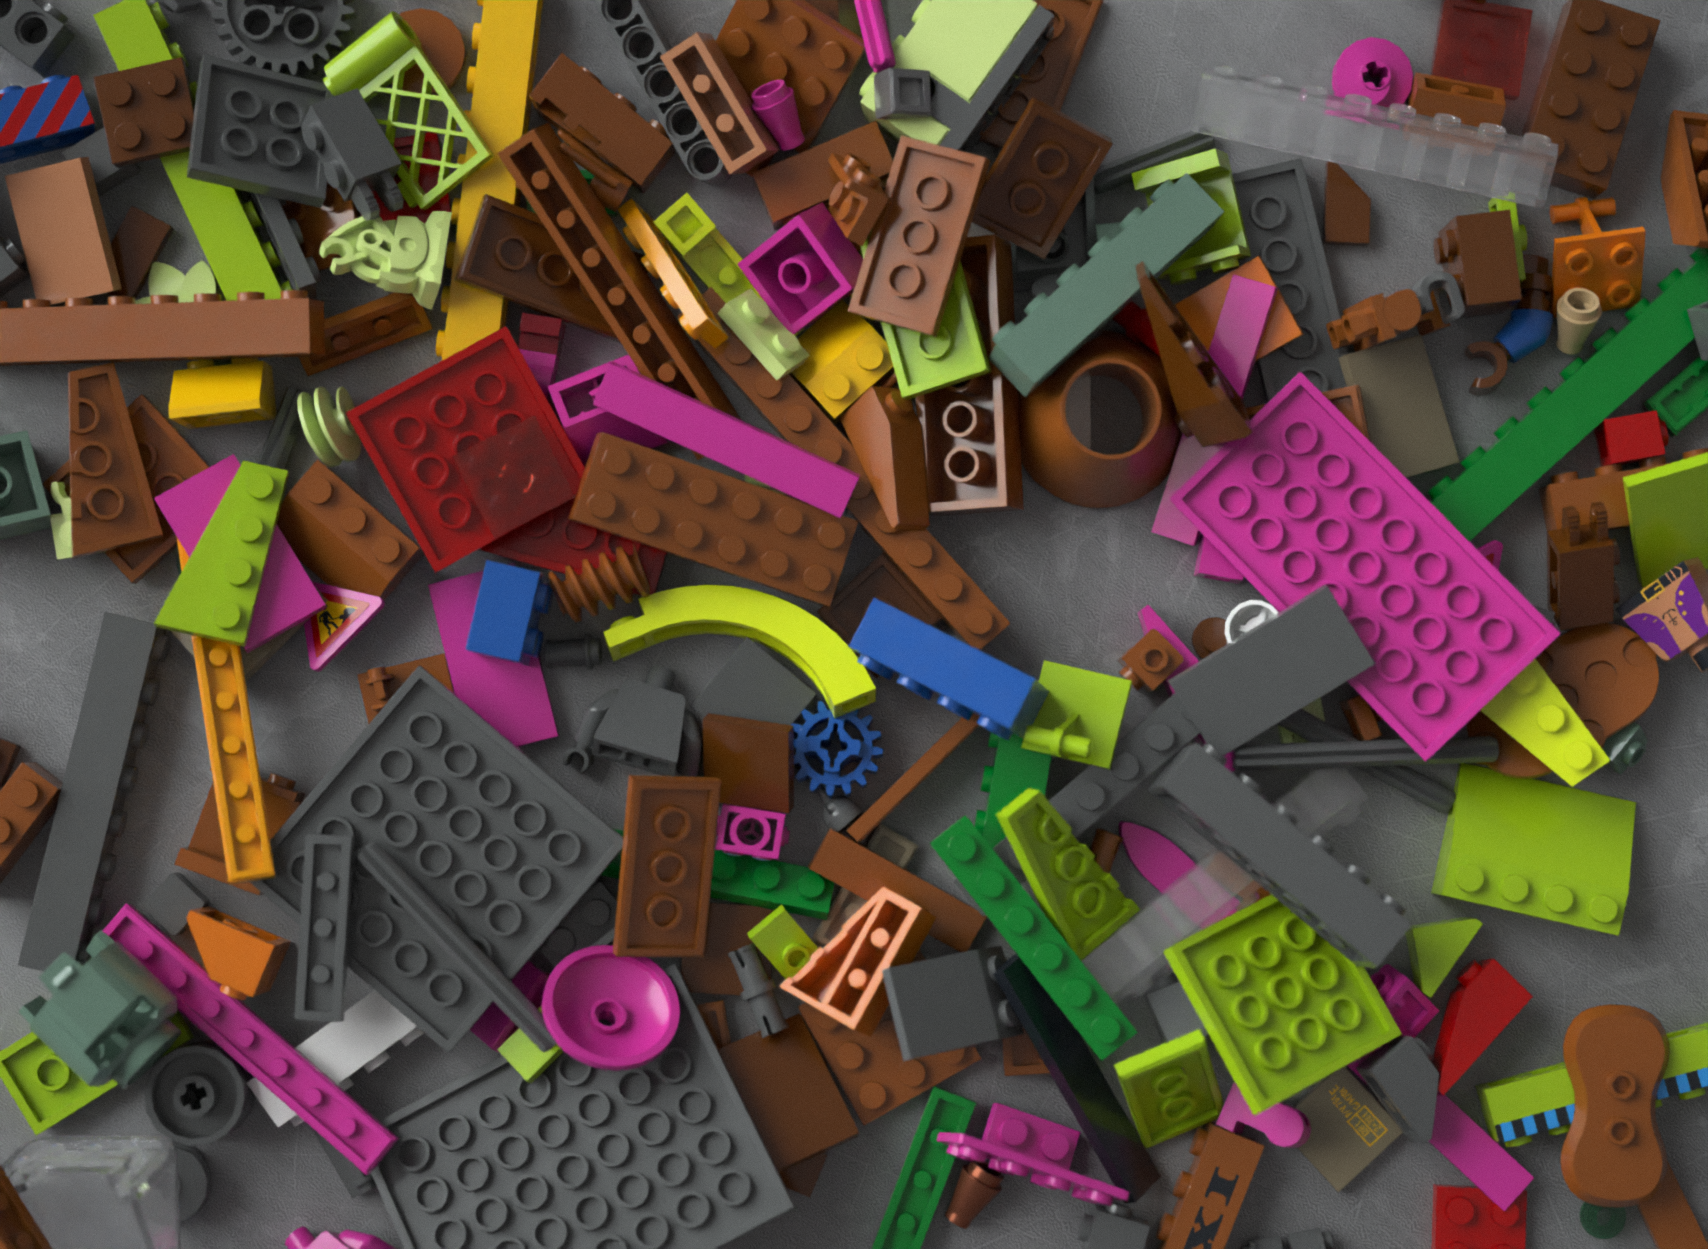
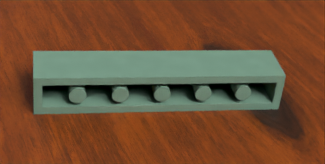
M1188 173L1175 184L1170 179L1166 180L1151 195L1150 199L1154 203L1144 212L1139 207L1135 208L1119 224L1122 231L1114 239L1111 240L1108 235L1100 239L1087 253L1091 259L1080 268L1076 263L1070 266L1057 279L1056 283L1060 287L1049 297L1044 292L1039 294L1025 308L1024 312L1028 315L1017 326L1012 321L1008 322L992 338L996 345L988 359L1025 397L1032 393L1142 293L1135 267L1137 264L1144 261L1157 279L1215 226L1225 211Z

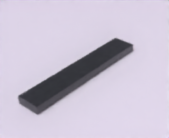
M1015 954L997 969L993 975L1114 1186L1130 1192L1128 1201H1124V1203H1134L1161 1175L1080 1033L1020 957Z

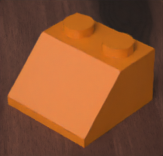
M210 906L189 911L186 919L209 978L222 984L220 987L222 993L245 1001L247 996L254 997L271 990L291 943L290 940Z

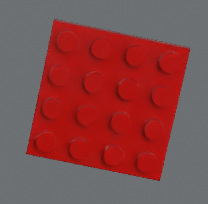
M506 326L346 412L349 421L435 573L576 496L585 469Z

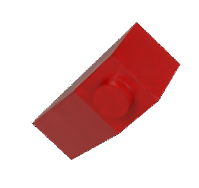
M1494 958L1480 960L1479 962L1474 959L1456 976L1460 983L1450 993L1433 1054L1434 1059L1431 1061L1439 1072L1437 1096L1445 1095L1533 997Z

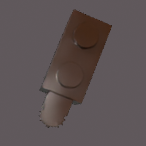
M1591 503L1590 524L1581 526L1576 507H1563L1562 529L1547 531V607L1549 611L1555 612L1554 620L1560 630L1613 622L1614 604L1619 603L1620 600L1619 586L1614 577V566L1620 563V551L1616 539H1610L1608 536V516L1604 503Z

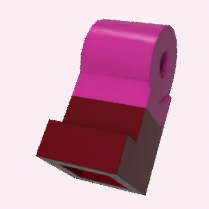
M522 313L518 348L546 399L550 402L551 394L547 386L555 384L566 325L562 319Z

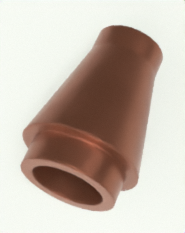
M973 1160L969 1165H963L952 1200L945 1212L946 1218L961 1228L967 1229L973 1219L1002 1190L1000 1183L1004 1179L1003 1174L988 1168L989 1163L986 1161L983 1163Z

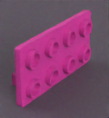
M993 1103L982 1140L961 1133H938L936 1141L948 1145L946 1153L954 1157L983 1163L985 1159H989L988 1168L1011 1176L1016 1174L1027 1177L1028 1173L1032 1174L1031 1183L1051 1190L1059 1189L1069 1192L1071 1187L1073 1188L1072 1197L1097 1205V1203L1111 1206L1113 1199L1128 1201L1129 1191L1069 1171L1080 1131L999 1103Z

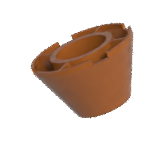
M1103 330L1099 337L1085 343L1027 397L1018 390L1021 463L1026 472L1040 487L1042 486L1064 502L1086 508L1121 506L1151 492L1170 473L1181 440L1182 431L1173 418L1177 414L1162 359L1142 342L1136 343L1125 334ZM1087 376H1106L1120 381L1132 391L1141 408L1142 427L1137 442L1129 452L1117 455L1100 454L1086 448L1075 438L1068 426L1065 414L1066 398L1075 381Z

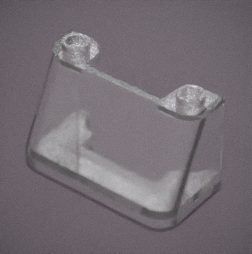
M40 1136L22 1144L1 1165L52 1249H181L178 1158L173 1141L168 1136Z

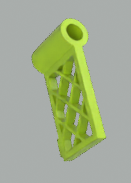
M391 11L324 66L327 76L323 78V81L333 96L358 89L367 103L378 93L391 94L388 120L376 119L379 126H386V133L384 134L402 163L397 171L402 181L397 186L411 208L419 205L421 209L427 210L494 157L421 49L420 40L414 30L395 11ZM417 63L424 73L422 92L403 91L404 74ZM393 82V87H392V89L386 88L388 85H390V84ZM432 86L439 96L431 95ZM401 96L420 99L417 125L397 122ZM430 100L443 102L448 108L446 129L426 126ZM457 123L463 132L456 131ZM396 127L416 130L412 156L399 155L394 148ZM425 132L445 135L441 161L422 158ZM454 137L468 138L477 151V154L464 164L451 163ZM404 161L411 162L410 170L408 169ZM420 164L440 166L438 184L425 194L418 183ZM450 168L457 169L449 175Z

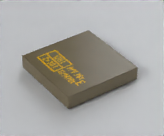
M1345 1066L1324 1077L1293 1106V1108L1306 1114L1311 1124L1309 1139L1297 1149L1337 1192H1340L1403 1133L1388 1112Z

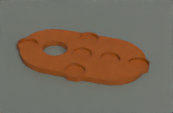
M1603 623L1574 628L1552 641L1542 651L1541 656L1535 658L1601 748H1604L1606 739L1642 717L1652 705L1657 694L1659 684L1657 654L1638 634L1617 624ZM1479 711L1467 722L1468 737L1491 736L1496 738L1499 744V757L1495 762H1476V764L1486 765L1499 774L1518 779L1537 778L1554 772L1518 741L1511 738L1506 731L1483 712Z

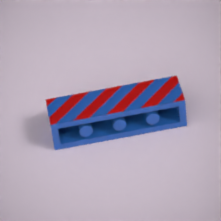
M54 75L44 79L38 85L26 88L9 86L0 90V164L70 147L95 133V123L78 75L71 77Z

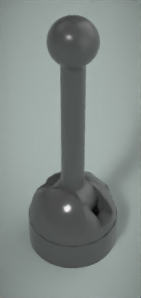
M800 766L795 767L797 771L801 769ZM808 778L806 781L810 785L811 780ZM823 786L816 792L826 803L823 818L829 829L831 827L842 833L863 814L855 802L847 797L838 796L830 799L827 797L826 789Z

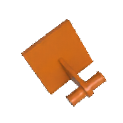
M1587 197L1576 198L1575 203L1550 205L1549 215L1552 224L1577 220L1582 235L1554 239L1550 313L1554 315V318H1557L1558 300L1568 290L1573 288H1585L1594 292L1599 298L1602 311L1630 308L1641 299L1646 230L1644 227H1635L1602 232L1595 220L1596 217L1615 216L1616 204L1613 197L1588 201Z

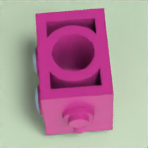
M722 804L721 816H718L715 849L723 850V853L730 856L749 854L754 859L760 861H770L772 858L779 859L781 847L788 844L790 831L785 827L786 814ZM751 822L750 829L743 832L744 826ZM755 823H757L760 827V834L754 830ZM749 834H752V835L755 836L757 839L750 840V839L746 838L745 836H746V835H749Z

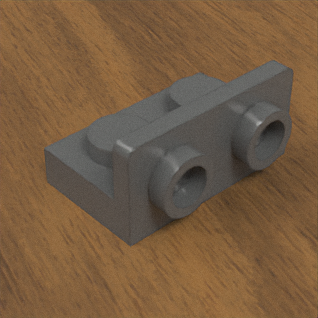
M603 881L597 883L583 895L540 946V951L554 968L568 955L580 949L598 945H613L617 899Z

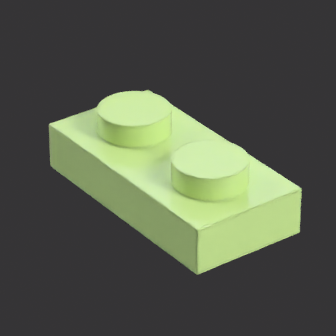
M752 289L727 302L717 313L776 381L801 366L810 356L800 345L797 337L785 328L770 311L766 302L759 298Z

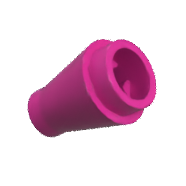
M774 80L758 87L751 95L754 101L752 109L775 138L780 149L787 151L802 144L805 141V137L801 130L793 89L787 87L784 80Z

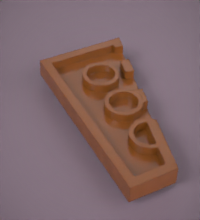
M114 362L69 372L68 411L72 559L161 538L163 533Z

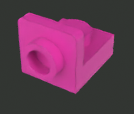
M1385 964L1370 977L1400 1029L1401 1035L1415 1038L1439 1012L1435 1005L1408 977L1391 965Z

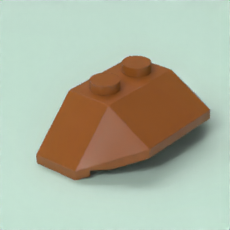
M1673 110L1669 119L1660 178L1673 244L1708 248V114Z

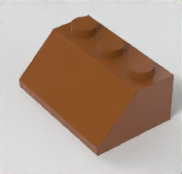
M318 459L287 493L282 502L277 521L279 529L296 557L329 586L374 595L385 600L425 555L420 545L330 467Z

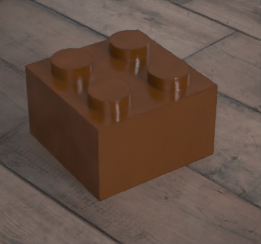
M1510 210L1455 216L1438 232L1439 238L1434 239L1433 245L1434 257L1437 265H1443V272L1450 273L1458 284L1465 307V312L1459 318L1501 314L1522 299ZM1447 293L1448 302H1449V305H1450V307H1451V309H1452L1451 300H1450V297H1449V295H1448V293Z

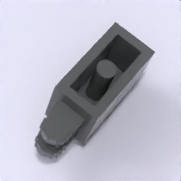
M354 89L312 104L301 125L302 136L307 147L315 151L322 162L329 184L333 188H337L345 202L352 199L357 210L360 211L361 216L366 221L380 217L379 204L374 198L372 191L377 192L381 201L384 202L387 210H390V212L402 209L403 195L394 181V177L402 163L359 90Z

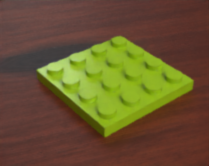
M1272 895L1251 904L1163 951L1254 1116L1402 1034L1365 968L1355 966Z

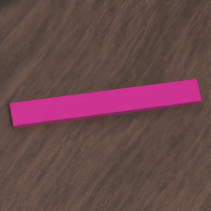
M126 903L103 930L105 934L115 942L119 941L177 998V1009L363 1173L366 1175L370 1174L399 1140L394 1133L244 1002L220 991L222 984L211 980L204 967L133 905Z

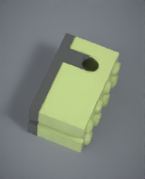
M923 0L911 19L915 25L906 38L899 35L892 43V48L896 61L894 68L929 71L930 93L933 94L931 98V116L888 120L876 119L874 76L877 73L873 72L864 82L859 92L863 97L860 104L865 120L869 123L876 121L880 131L897 143H899L902 135L971 153L980 141L981 135L979 134L981 131L984 133L999 114V106L1002 104V108L1004 107L1016 87L1022 82L1023 78L1020 76L1022 74L1027 75L1054 36V27H1052L1054 24V14L1041 5L1038 6V3L1033 0Z

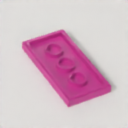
M234 454L154 498L189 558L241 466ZM277 524L248 639L244 647L247 653L326 609V604Z
M516 563L507 564L517 567ZM484 570L429 584L428 588L455 694L517 747L558 737L559 732L540 656L538 658L531 657L529 666L478 655L465 650Z

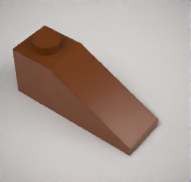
M871 386L840 417L841 423L892 529L925 530L930 524L921 424L913 410L912 401L902 398L899 388Z

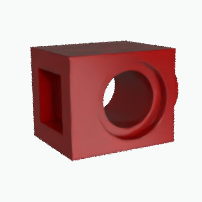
M1657 410L1605 419L1594 428L1601 467L1620 463L1621 465L1634 463L1639 460L1665 455L1664 447L1668 445V431L1665 422L1659 420Z

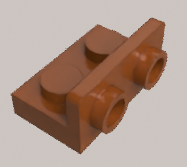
M832 152L828 162L841 181L835 185L831 192L828 210L845 237L863 246L889 198L879 185L881 179L870 172L871 165L851 153H847L844 158Z

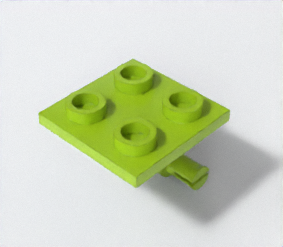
M1044 660L1039 682L1050 692L1034 723L1027 726L1021 748L1110 770L1133 682Z

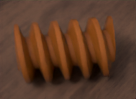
M634 543L633 555L631 556L621 546L616 547L615 562H612L604 552L599 553V568L596 569L587 558L583 559L582 574L580 575L570 565L565 566L564 581H561L553 571L548 573L552 590L564 618L567 613L575 623L582 621V607H585L592 616L599 615V601H602L609 610L616 609L617 594L627 604L633 602V588H636L643 597L650 595V585Z

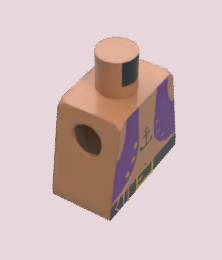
M1696 557L1682 561L1615 610L1662 660L1669 662L1688 653L1703 673L1708 670V574L1700 559Z

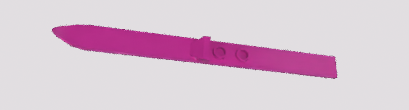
M1119 822V835L1124 838L1122 843L1128 859L1153 887L1200 930L1244 909L1173 842L1158 832L1133 822ZM1380 1047L1346 1066L1365 1082L1356 1067ZM1446 1095L1437 1096L1432 1139L1428 1142L1490 1200L1505 1211L1534 1177Z

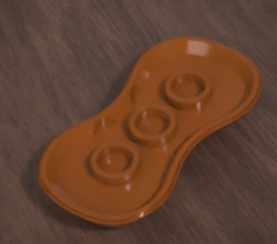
M1615 1004L1591 1007L1582 1011L1573 1019L1564 1038L1563 1056L1574 1089L1575 1110L1561 1151V1170L1569 1190L1577 1198L1596 1206L1622 1208L1644 1203L1658 1192L1667 1171L1666 1148L1656 1122L1655 1107L1657 1092L1667 1069L1670 1048L1666 1031L1661 1022L1644 1009Z

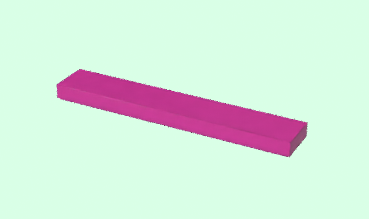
M1233 274L1208 352L1243 399L1278 288ZM1182 433L1154 521L1152 533L1196 546L1200 531L1170 502L1169 498L1227 442L1202 447L1194 435L1187 438Z
M613 361L608 366L592 404L841 518L860 477L859 474Z

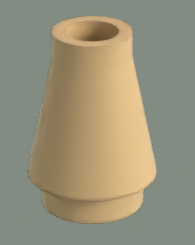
M1573 288L1568 290L1558 300V338L1556 345L1561 352L1577 354L1582 351L1584 342L1602 314L1599 298L1594 292L1585 288Z

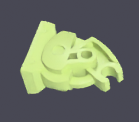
M432 211L425 224L413 216H397V220L383 221L381 217L366 221L362 216L347 222L322 242L319 254L323 259L333 253L342 257L332 260L330 270L333 275H341L352 271L362 280L375 283L377 287L384 289V291L412 293L419 305L432 310L441 285L452 213Z

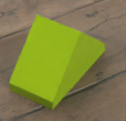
M1466 916L1412 925L1405 934L1414 984L1425 996L1430 998L1433 996L1483 923L1476 918Z

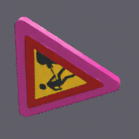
M312 582L328 601L325 603L326 609L312 616L304 624L310 668L316 672L322 671L384 608L385 602L382 598Z

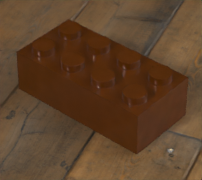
M1568 0L1563 5L1510 169L1511 173L1591 199H1595L1607 189L1661 20L1600 0Z

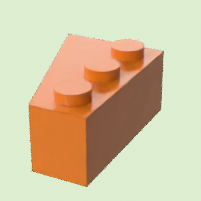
M882 887L842 926L843 930L824 948L820 947L810 956L812 960L793 978L788 977L779 987L853 1030L871 1037L890 1003L882 970L912 963L937 917Z

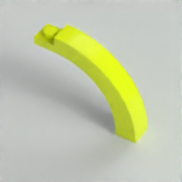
M697 585L660 591L648 597L638 599L642 616L638 618L627 616L618 619L610 625L609 630L603 632L613 661L666 640L687 635L720 634L740 638L747 636L752 641L773 649L799 667L821 692L834 718L876 702V687L867 670L857 662L858 657L832 629L799 606L757 590L725 585Z

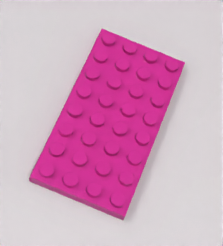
M1299 372L1250 420L1252 434L1246 438L1227 442L1169 500L1278 612H1281L1326 584L1375 662L1374 665L1347 682L1426 762L1554 641L1560 633Z

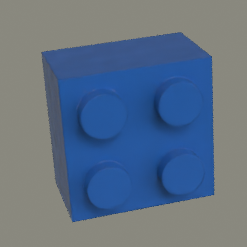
M486 560L465 650L478 655L529 666L531 657L538 658L542 647L544 632L538 629L541 613H549L554 592L550 585H548L549 578L537 571Z

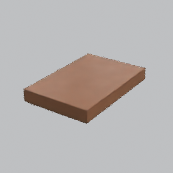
M89 157L76 158L5 176L36 299L50 300V304L54 305L65 302L66 298H85L122 289Z

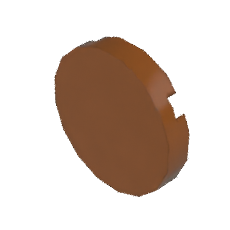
M422 8L400 13L399 15L405 19L418 36L421 49L448 89L455 86L465 65L467 53L464 39L452 20L438 11ZM417 63L405 72L403 91L422 92L424 73ZM432 86L431 95L439 96Z

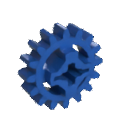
M819 701L817 714L812 715L806 709L801 712L805 721L803 726L796 723L791 724L794 726V734L797 736V739H794V751L796 752V755H794V767L800 766L801 768L795 778L798 783L809 778L811 780L809 790L812 794H815L823 786L826 787L827 797L830 799L833 798L836 788H842L846 797L851 796V784L856 782L858 786L864 789L867 787L864 774L867 772L877 775L879 771L878 767L871 760L872 758L883 757V749L872 745L882 738L881 732H869L868 728L873 723L871 715L865 716L860 720L858 718L859 709L834 718L831 710H827L823 701ZM828 721V727L818 736L809 735L815 727ZM845 722L853 726L860 733L864 742L852 739L847 734ZM837 731L840 746L846 749V751L838 752L834 767L831 768L828 750L822 748L830 747L831 741L834 740V733ZM805 756L818 759L824 767V775L814 771L806 761ZM861 761L853 772L840 777L841 770L849 763Z

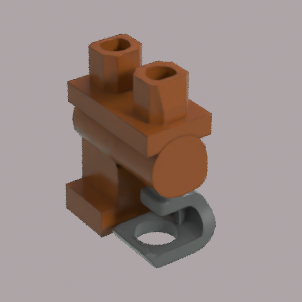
M1435 271L1420 278L1413 285L1412 290L1404 289L1397 291L1385 298L1383 293L1377 294L1343 310L1344 315L1341 316V319L1327 323L1326 328L1334 350L1353 344L1355 352L1388 341L1396 337V335L1415 327V325H1417L1419 335L1422 336L1440 331L1451 326L1450 322L1457 320L1465 312V307L1455 278L1450 273ZM1447 293H1448V295H1449V297H1450V300H1451L1452 309H1451V307H1450V305H1449V302H1448Z

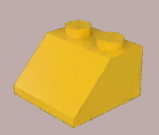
M843 300L798 338L800 345L810 356L801 366L789 373L834 425L840 421V417L871 386L878 387L895 372L887 342L865 319L848 311L849 306Z
M258 358L231 359V364L214 366L213 360H197L186 363L187 369L175 370L173 373L168 409L169 419L188 429L275 419L277 410L272 366L263 360L259 361Z

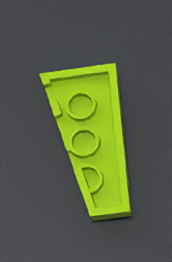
M243 460L153 623L155 627L243 647L246 646L289 478L288 470Z
M1028 788L996 814L1045 916L1081 961L1140 910L1132 899L1126 898L1118 889L1120 885L1112 875L1104 872L1094 860L1095 855L1085 844L1079 843L1071 833L1072 828L1040 791Z

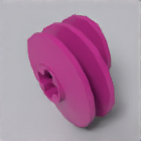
M1369 37L1355 41L1342 52L1332 71V89L1337 106L1348 118L1359 122H1379L1391 117L1405 103L1412 89L1413 72L1410 61L1399 46L1387 39ZM1367 73H1369L1371 78L1379 77L1380 82L1376 87L1373 82L1365 83L1363 80Z

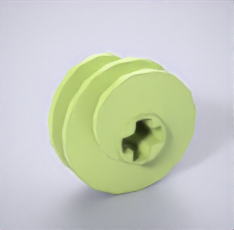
M343 386L337 388L336 404L325 387L315 388L314 399L308 392L300 393L297 399V406L303 432L307 442L319 459L329 467L339 466L343 460L346 462L355 461L360 455L362 442L346 415V412L355 408L348 391Z

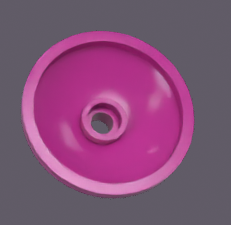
M613 945L586 947L568 955L551 972L542 998L544 1021L556 1043L576 1060L604 1070L633 1069L656 1059L671 1043L680 1018L678 995L667 974L648 957H616L613 953ZM599 1020H608L612 1026L603 1025Z

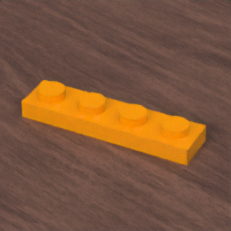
M631 198L618 209L627 224L622 229L625 236L636 249L640 250L642 248L646 255L641 258L642 263L657 280L661 278L664 282L660 291L674 309L680 308L684 315L679 318V321L687 333L694 340L702 337L712 347H718L729 338L666 238L654 225V219Z

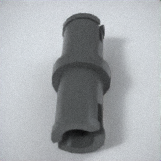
M751 943L739 948L737 951L728 953V956L731 958L744 990L740 993L743 1002L748 1000L761 1031V1036L764 1038L788 1028L789 1024L784 1018L773 989L777 988L774 979H768L755 948L756 945Z

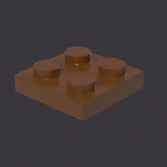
M182 57L93 77L111 160L115 167L190 151L195 103L186 63Z

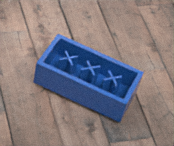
M873 598L848 646L860 654L857 662L867 667L870 671L888 680L892 679L894 673L899 675L897 683L929 701L933 693L938 695L939 698L936 703L968 721L974 713L979 716L977 724L1007 741L1010 740L1012 734L1024 739L1027 726L1034 723L1050 692L1035 678L876 598Z

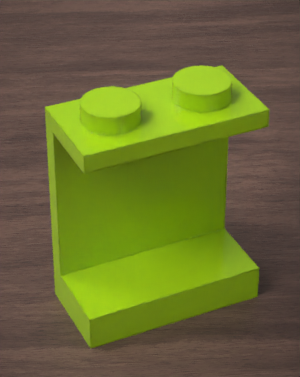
M1215 148L1131 173L1135 191L1146 195L1148 207L1154 203L1150 199L1151 195L1166 180L1170 179L1175 184L1188 173L1225 211L1208 233L1158 277L1170 280L1171 285L1194 281L1197 279L1196 272L1212 268L1214 274L1234 270L1240 267L1239 260L1251 257L1228 153Z

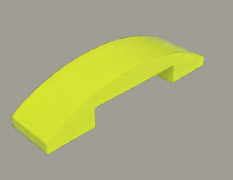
M687 192L653 221L654 225L708 289L712 287L725 303L749 289H752L761 298L738 266V263L743 259L715 228L716 225Z

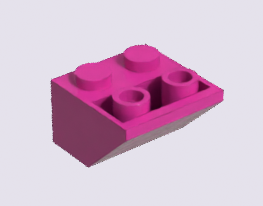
M629 355L613 360V362L640 374V371ZM611 362L547 386L567 437L584 467L586 466L596 434L600 432L650 449L668 443L666 438L592 405Z

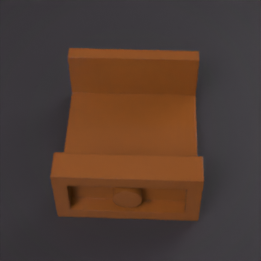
M272 772L268 779L260 777L270 840L301 805L305 796L304 792L294 789L295 780ZM212 782L189 847L180 848L174 865L229 885L214 783ZM250 882L231 885L259 896L264 895Z

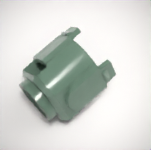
M100 930L95 934L86 949L92 958L82 966L64 952L38 977L53 996L47 1001L40 995L25 1004L18 1012L28 1021L30 1030L89 1087L103 1086L113 1079L119 1086L126 1089L144 1075L180 1036L181 1031L171 1022V1019L177 1012V998L119 941L115 942Z

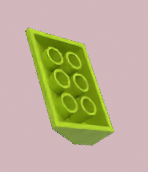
M1459 763L1453 792L1456 794V800L1448 812L1431 893L1619 936L1629 892L1636 802L1532 778H1512L1499 774L1492 769Z

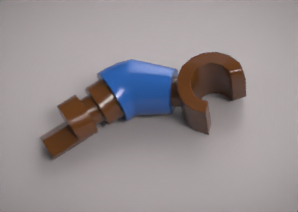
M1523 254L1526 279L1520 282L1523 297L1517 302L1516 310L1511 311L1510 320L1493 337L1495 343L1480 341L1466 347L1464 353L1470 360L1479 357L1485 358L1492 364L1494 374L1488 378H1475L1470 386L1469 393L1475 396H1482L1494 392L1503 381L1508 361L1515 363L1545 345L1551 334L1554 315L1549 312L1550 301L1545 299L1552 292V277L1547 275L1549 259L1539 255Z

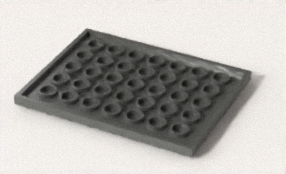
M676 964L663 969V971L670 978L678 995L680 1005L679 1023L671 1043L656 1059L633 1069L604 1070L586 1065L564 1051L530 1084L503 1056H500L381 1119L380 1122L394 1133L399 1140L371 1172L404 1249H723L796 1210V1206ZM599 1020L603 1025L612 1026L608 1020Z

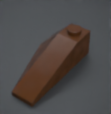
M1144 261L1140 262L1135 266L1137 277L1176 406L1177 414L1173 418L1179 429L1187 438L1194 435L1202 447L1246 438L1253 432L1245 402Z

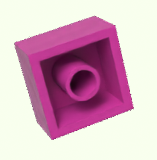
M821 202L798 214L741 260L738 266L777 319L788 331L796 334L813 324L854 292L863 258L851 241L845 237L833 216Z

